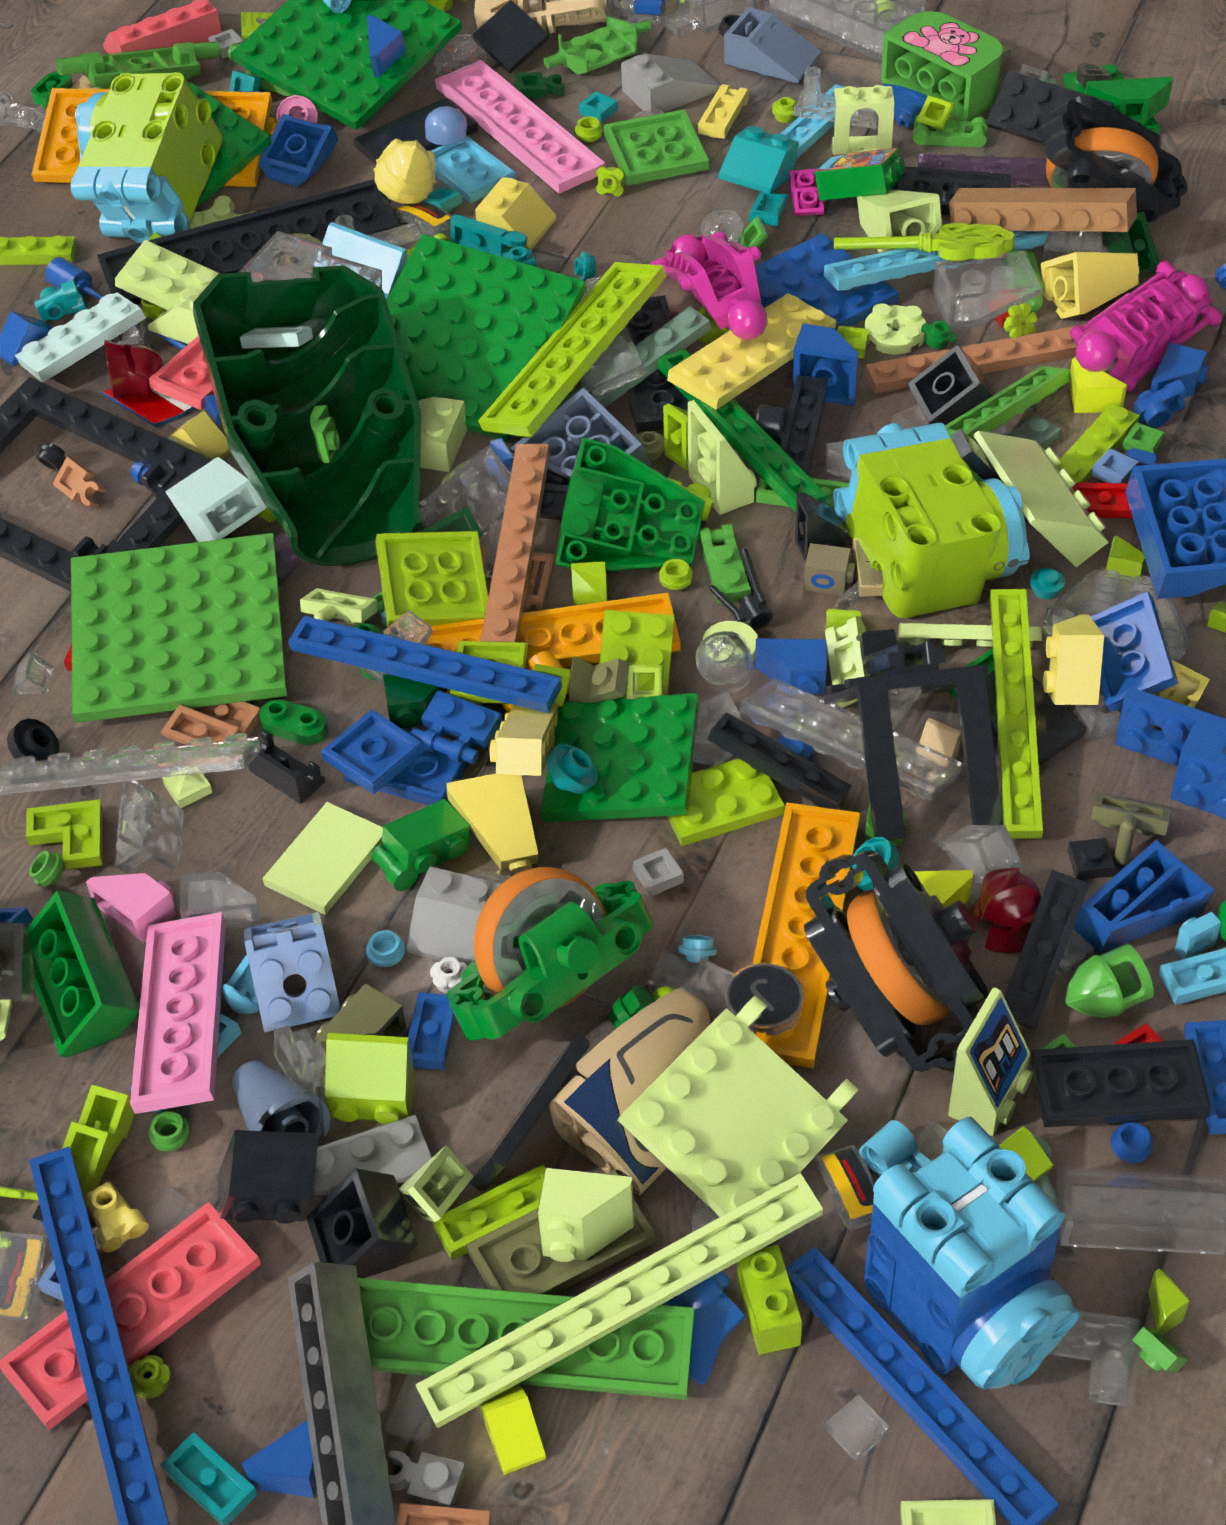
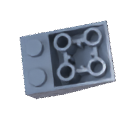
M748 7L724 34V64L735 66L738 69L754 71L764 76L780 78L787 82L799 83L821 56V51L776 15Z

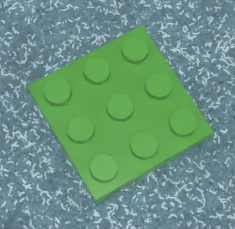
M685 109L604 124L605 138L618 167L624 172L626 186L709 170V159Z

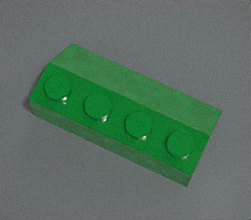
M57 890L18 939L17 944L60 1057L67 1058L120 1037L137 1017L140 1007L95 898Z

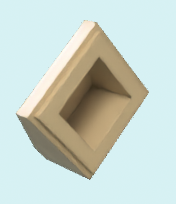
M928 718L916 751V759L941 771H948L959 756L961 731Z

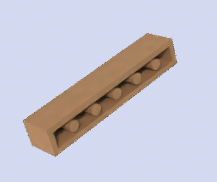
M960 188L949 202L951 223L998 225L1002 229L1009 231L1128 232L1137 218L1136 188Z

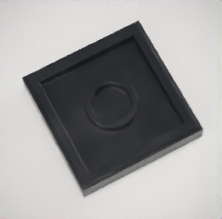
M510 0L474 32L472 38L511 74L549 39V34Z

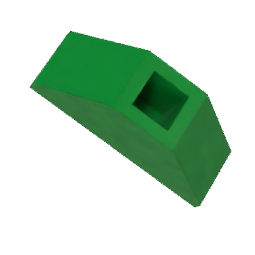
M1171 76L1087 81L1085 94L1112 102L1115 106L1114 109L1138 123H1145L1169 104L1173 79Z

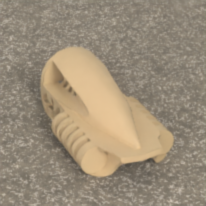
M475 0L474 16L478 29L510 0ZM512 0L545 31L548 28L550 34L556 33L557 26L607 22V16H610L609 0Z

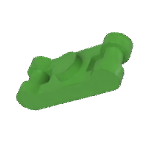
M919 115L914 119L912 138L919 145L980 148L987 141L988 123L983 117H976L972 121L948 119L943 130L917 123L916 120Z

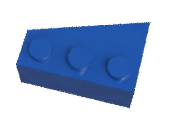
M1155 840L1082 904L1073 931L1100 954L1202 914L1215 890L1161 843Z

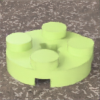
M883 303L875 305L872 313L865 320V329H869L868 344L871 341L876 344V350L892 355L911 352V347L916 346L918 343L920 347L924 343L925 333L921 331V327L926 323L922 317V310L917 306H889Z

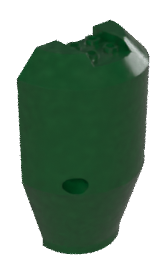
M344 265L313 267L311 278H294L289 280L253 282L250 272L218 274L193 302L194 322L230 452L289 537L293 552L300 559L315 565L347 566L378 558L376 548L377 534L416 533L422 524L419 513L421 410L383 288ZM300 326L312 328L313 339L297 347L242 348L240 337L255 328ZM327 405L329 415L334 418L336 430L339 434L340 446L330 463H323L317 452L310 423V416L314 406Z

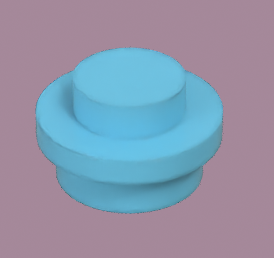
M382 930L372 935L366 946V953L372 964L378 967H390L402 960L405 954V946L403 940L396 933Z
M687 935L683 936V943L679 945L678 953L686 955V961L703 963L709 962V956L717 954V947L713 946V937Z

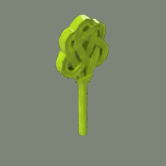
M945 224L939 228V233L929 231L928 233H921L919 236L834 238V250L919 249L928 253L939 251V257L951 261L996 258L1015 247V234L1012 231L990 224Z

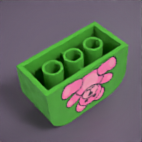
M932 11L916 13L884 33L881 82L918 91L927 97L929 95L954 103V108L950 114L951 117L960 121H972L993 107L998 96L1003 47L995 37L944 13Z

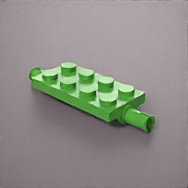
M217 41L194 44L192 42L173 44V47L102 55L99 52L83 53L75 57L56 58V66L60 76L83 73L93 86L99 89H109L113 79L122 73L178 72L188 80L192 76L201 75L200 64L197 60L220 58V47Z

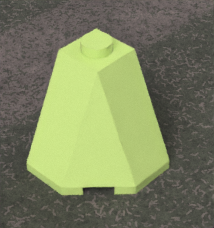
M889 190L886 194L857 197L860 225L868 237L919 236L921 233L924 234L929 231L936 233L942 225L938 194ZM877 249V250H878L879 253H882V252H887V251L896 250V249Z

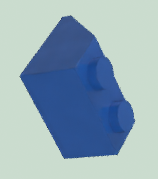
M802 324L794 346L793 390L797 375L828 378L825 402L854 406L856 402L858 352L834 328Z

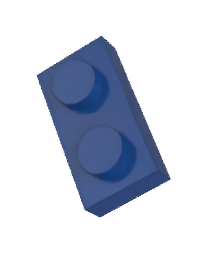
M418 992L408 1036L414 1068L445 1069L455 1022V1015L446 995Z

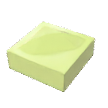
M195 762L162 777L164 786L180 809L213 793L210 783Z

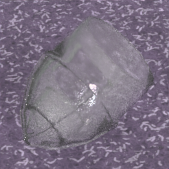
M732 631L715 632L701 641L697 648V669L707 685L715 691L722 693L736 692L744 688L751 680L754 671L751 649L746 640L739 634Z

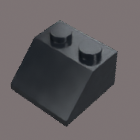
M958 344L907 383L930 424L940 422L947 425L995 395L978 365Z
M234 1130L218 1173L220 1219H234L237 1222L273 1220L282 1224L303 1221L312 1201L318 1133Z
M355 1168L306 1216L320 1262L356 1266L357 1278H367L393 1269L418 1245L394 1175Z

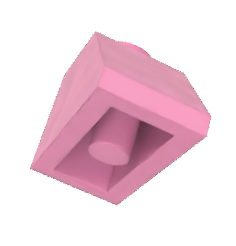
M146 873L91 877L86 881L90 896L95 898L99 909L143 943L147 939L148 925L168 922L177 915L173 902L175 895L171 888L161 880L156 882Z

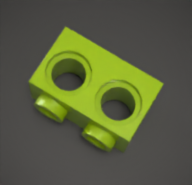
M779 1245L764 1247L736 1263V1279L758 1355L801 1346L802 1320Z

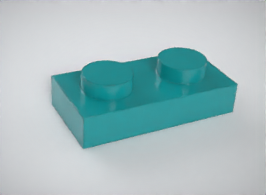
M194 1432L160 1464L163 1473L220 1525H229L258 1495L255 1487Z

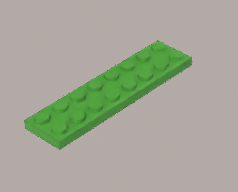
M358 1278L372 1371L432 1376L574 1298ZM659 1305L519 1384L687 1400L694 1308Z

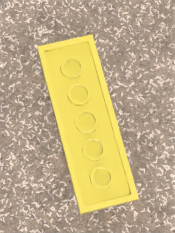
M787 293L764 308L767 313L768 324L763 334L752 340H744L733 335L730 330L671 368L668 372V381L717 410L794 358V346L802 324L835 329L836 320L824 314L821 310L803 302L798 297Z

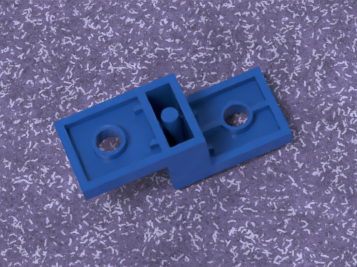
M1129 687L1123 700L1115 745L1178 766L1170 799L1226 819V719ZM1151 725L1159 726L1162 731L1153 728Z

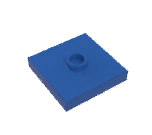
M371 709L321 751L324 761L372 794H375L425 751L424 744Z

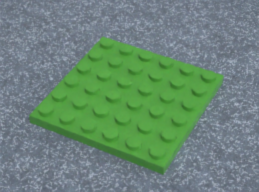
M273 533L71 558L72 714L75 723L176 710L179 704L187 708H197L287 696L276 548Z

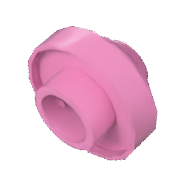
M294 95L287 97L280 103L277 109V122H279L282 114H286L296 119L317 124L318 113L316 107L304 96Z

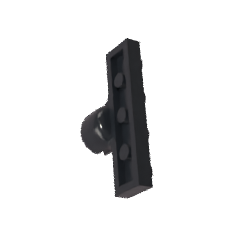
M797 375L789 406L761 404L756 408L753 420L809 476L828 390V378Z

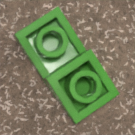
M327 405L314 406L310 416V423L317 452L323 463H330L340 446L339 434L336 430L334 418L329 415Z

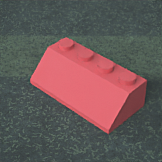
M195 0L191 4L180 8H172L166 13L155 17H147L133 25L122 26L108 34L103 46L106 52L111 54L173 47V44L192 42L194 44L209 42L208 37L221 33L218 11L208 0Z

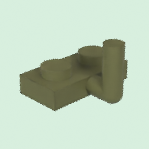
M1097 793L1091 819L1099 821L1105 827H1120L1113 861L1117 864L1126 865L1129 861L1135 829L1138 833L1146 836H1157L1158 834L1166 836L1171 808Z

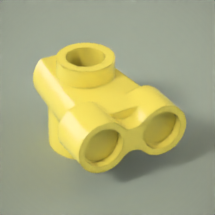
M106 1182L86 1193L85 1201L98 1228L95 1232V1238L104 1252H113L119 1249L126 1240L138 1238L147 1232L149 1224L139 1209H132L111 1182Z

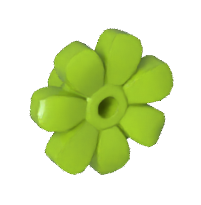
M1022 303L1019 306L1013 305L1008 309L1011 317L1006 318L1004 329L1006 332H1010V338L1036 333L1037 328L1032 323L1038 321L1035 312H1030L1031 307L1028 303Z

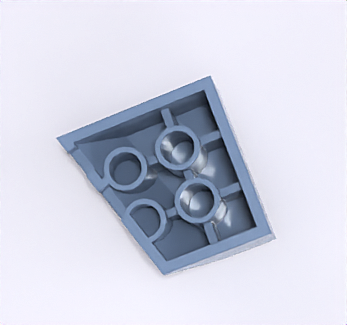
M584 388L554 411L542 424L537 433L532 437H523L516 443L549 444L550 458L548 469L567 478L571 477L582 438L614 445L647 466L651 465L642 443ZM515 444L513 447L510 448V451H511L512 453H514V454H515L516 444Z

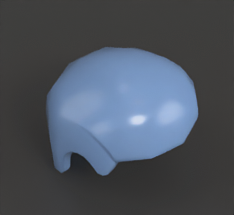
M450 106L438 107L432 110L426 117L425 134L429 142L438 145H452L466 139L467 120L459 109Z

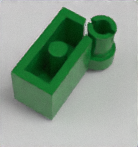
M442 799L383 825L382 842L383 847L387 851L381 845H378L371 854V860L386 873V880L395 890H406L415 883L419 873H425L429 867H435L450 859L458 858L467 852L470 824L445 799Z

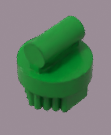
M635 986L628 994L623 993L612 1004L613 1010L608 1013V1018L616 1030L624 1022L656 1000L645 989Z

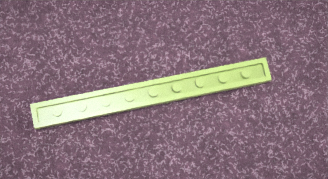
M800 1173L417 1383V1390L436 1427L439 1428L823 1215V1208Z

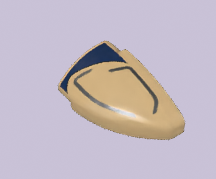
M680 987L648 1005L604 1038L577 1062V1071L587 1079L578 1075L574 1076L549 1103L553 1125L558 1134L604 1172L609 1173L615 1170L618 1176L632 1177L633 1194L640 1196L667 1167L617 1120L711 1024L710 1014L705 1003L687 989Z

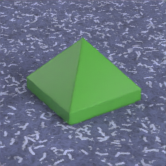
M756 216L739 236L741 245L748 248L756 246L759 250L768 245V235L760 217Z

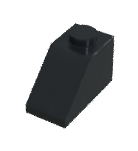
M805 492L796 493L795 543L805 562L810 543L845 548V540L849 538L848 528L844 520L840 521L834 508Z

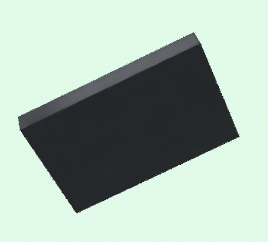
M993 670L985 675L991 727L992 731L998 736L995 675ZM1032 675L1038 764L1040 766L1085 736L1087 728L1063 705H1055L1048 693L1044 692L1043 685Z

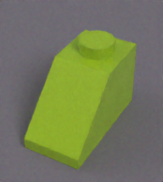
M668 403L663 406L664 455L687 471L688 411Z

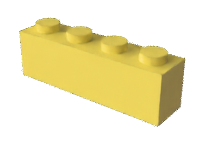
M553 704L549 713L514 705L510 713L505 714V721H501L500 730H496L495 740L492 739L490 743V762H496V774L542 775L547 764V755L553 750L556 736H554V731L558 721V704Z

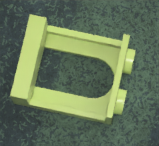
M876 85L873 87L856 88L847 86L844 88H834L835 125L834 137H832L833 155L892 148L895 105L892 86ZM862 108H870L876 111L879 116L878 136L849 137L850 119L854 112Z

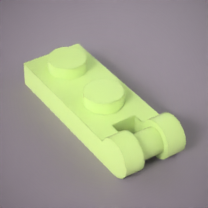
M859 616L848 619L847 624L838 627L834 625L825 630L832 685L844 684L846 679L870 676L867 675L866 664H863L861 643L856 641L858 634L866 632ZM858 698L848 702H840L837 704L842 708L849 704L857 702Z

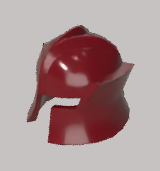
M105 339L106 362L114 399L128 394L148 399V392L152 391L149 386V378L163 367L160 355L149 346L143 344H120Z
M1001 868L985 874L980 897L969 910L976 924L982 916L983 919L1010 927H990L985 949L1002 953L1022 951L1041 900V893L1036 883L1027 875L1020 873L1019 868Z

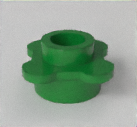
M938 320L933 322V324L925 323L921 327V331L925 333L924 341L931 348L944 349L948 346L949 342L957 340V334L950 330V326L945 321Z

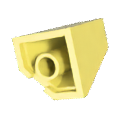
M1074 252L1041 263V278L1044 285L1043 295L1047 301L1055 303L1058 307L1056 313L1061 319H1069L1086 314L1139 285L1138 255L1134 253Z
M491 774L446 783L448 801L470 824V830L500 870L510 869L511 873H519L531 869L532 864L538 862V849L521 775Z

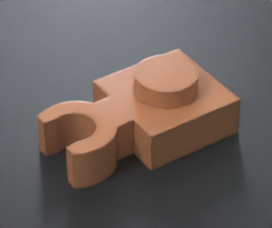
M68 456L53 482V485L70 499L78 502L82 501L84 505L94 508L99 507V504L93 498L95 491L102 493L107 491L103 484L92 481L96 475L77 459Z

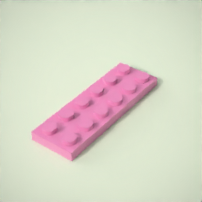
M222 912L148 925L130 1105L135 1114L214 1100L226 920Z

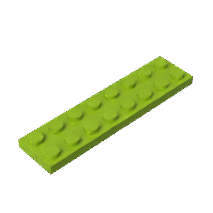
M614 262L576 306L561 329L552 334L478 420L482 430L524 437H532L537 433L542 424L557 409V406L574 389L578 381L590 370L594 362L625 328L631 318L641 309L652 293L658 289V286L667 277L664 266Z

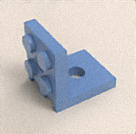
M319 912L244 928V943L264 1033L334 1017L341 1010ZM292 974H299L306 980L304 991L297 995H291L283 988L284 980Z

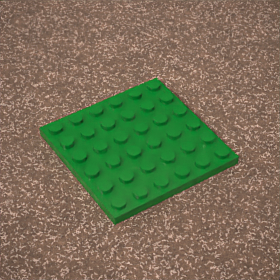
M288 0L231 52L232 60L292 95L304 96L317 109L357 131L462 30V22L423 0H351L349 7L340 13L332 12L323 0ZM371 15L402 32L406 52L379 77H374L370 59L367 16Z
M421 234L386 299L417 401L430 397L464 401L467 430L496 439L502 438L503 441L509 442L512 435L483 431L478 420L552 334L561 329L573 310L580 303L587 289L585 281Z

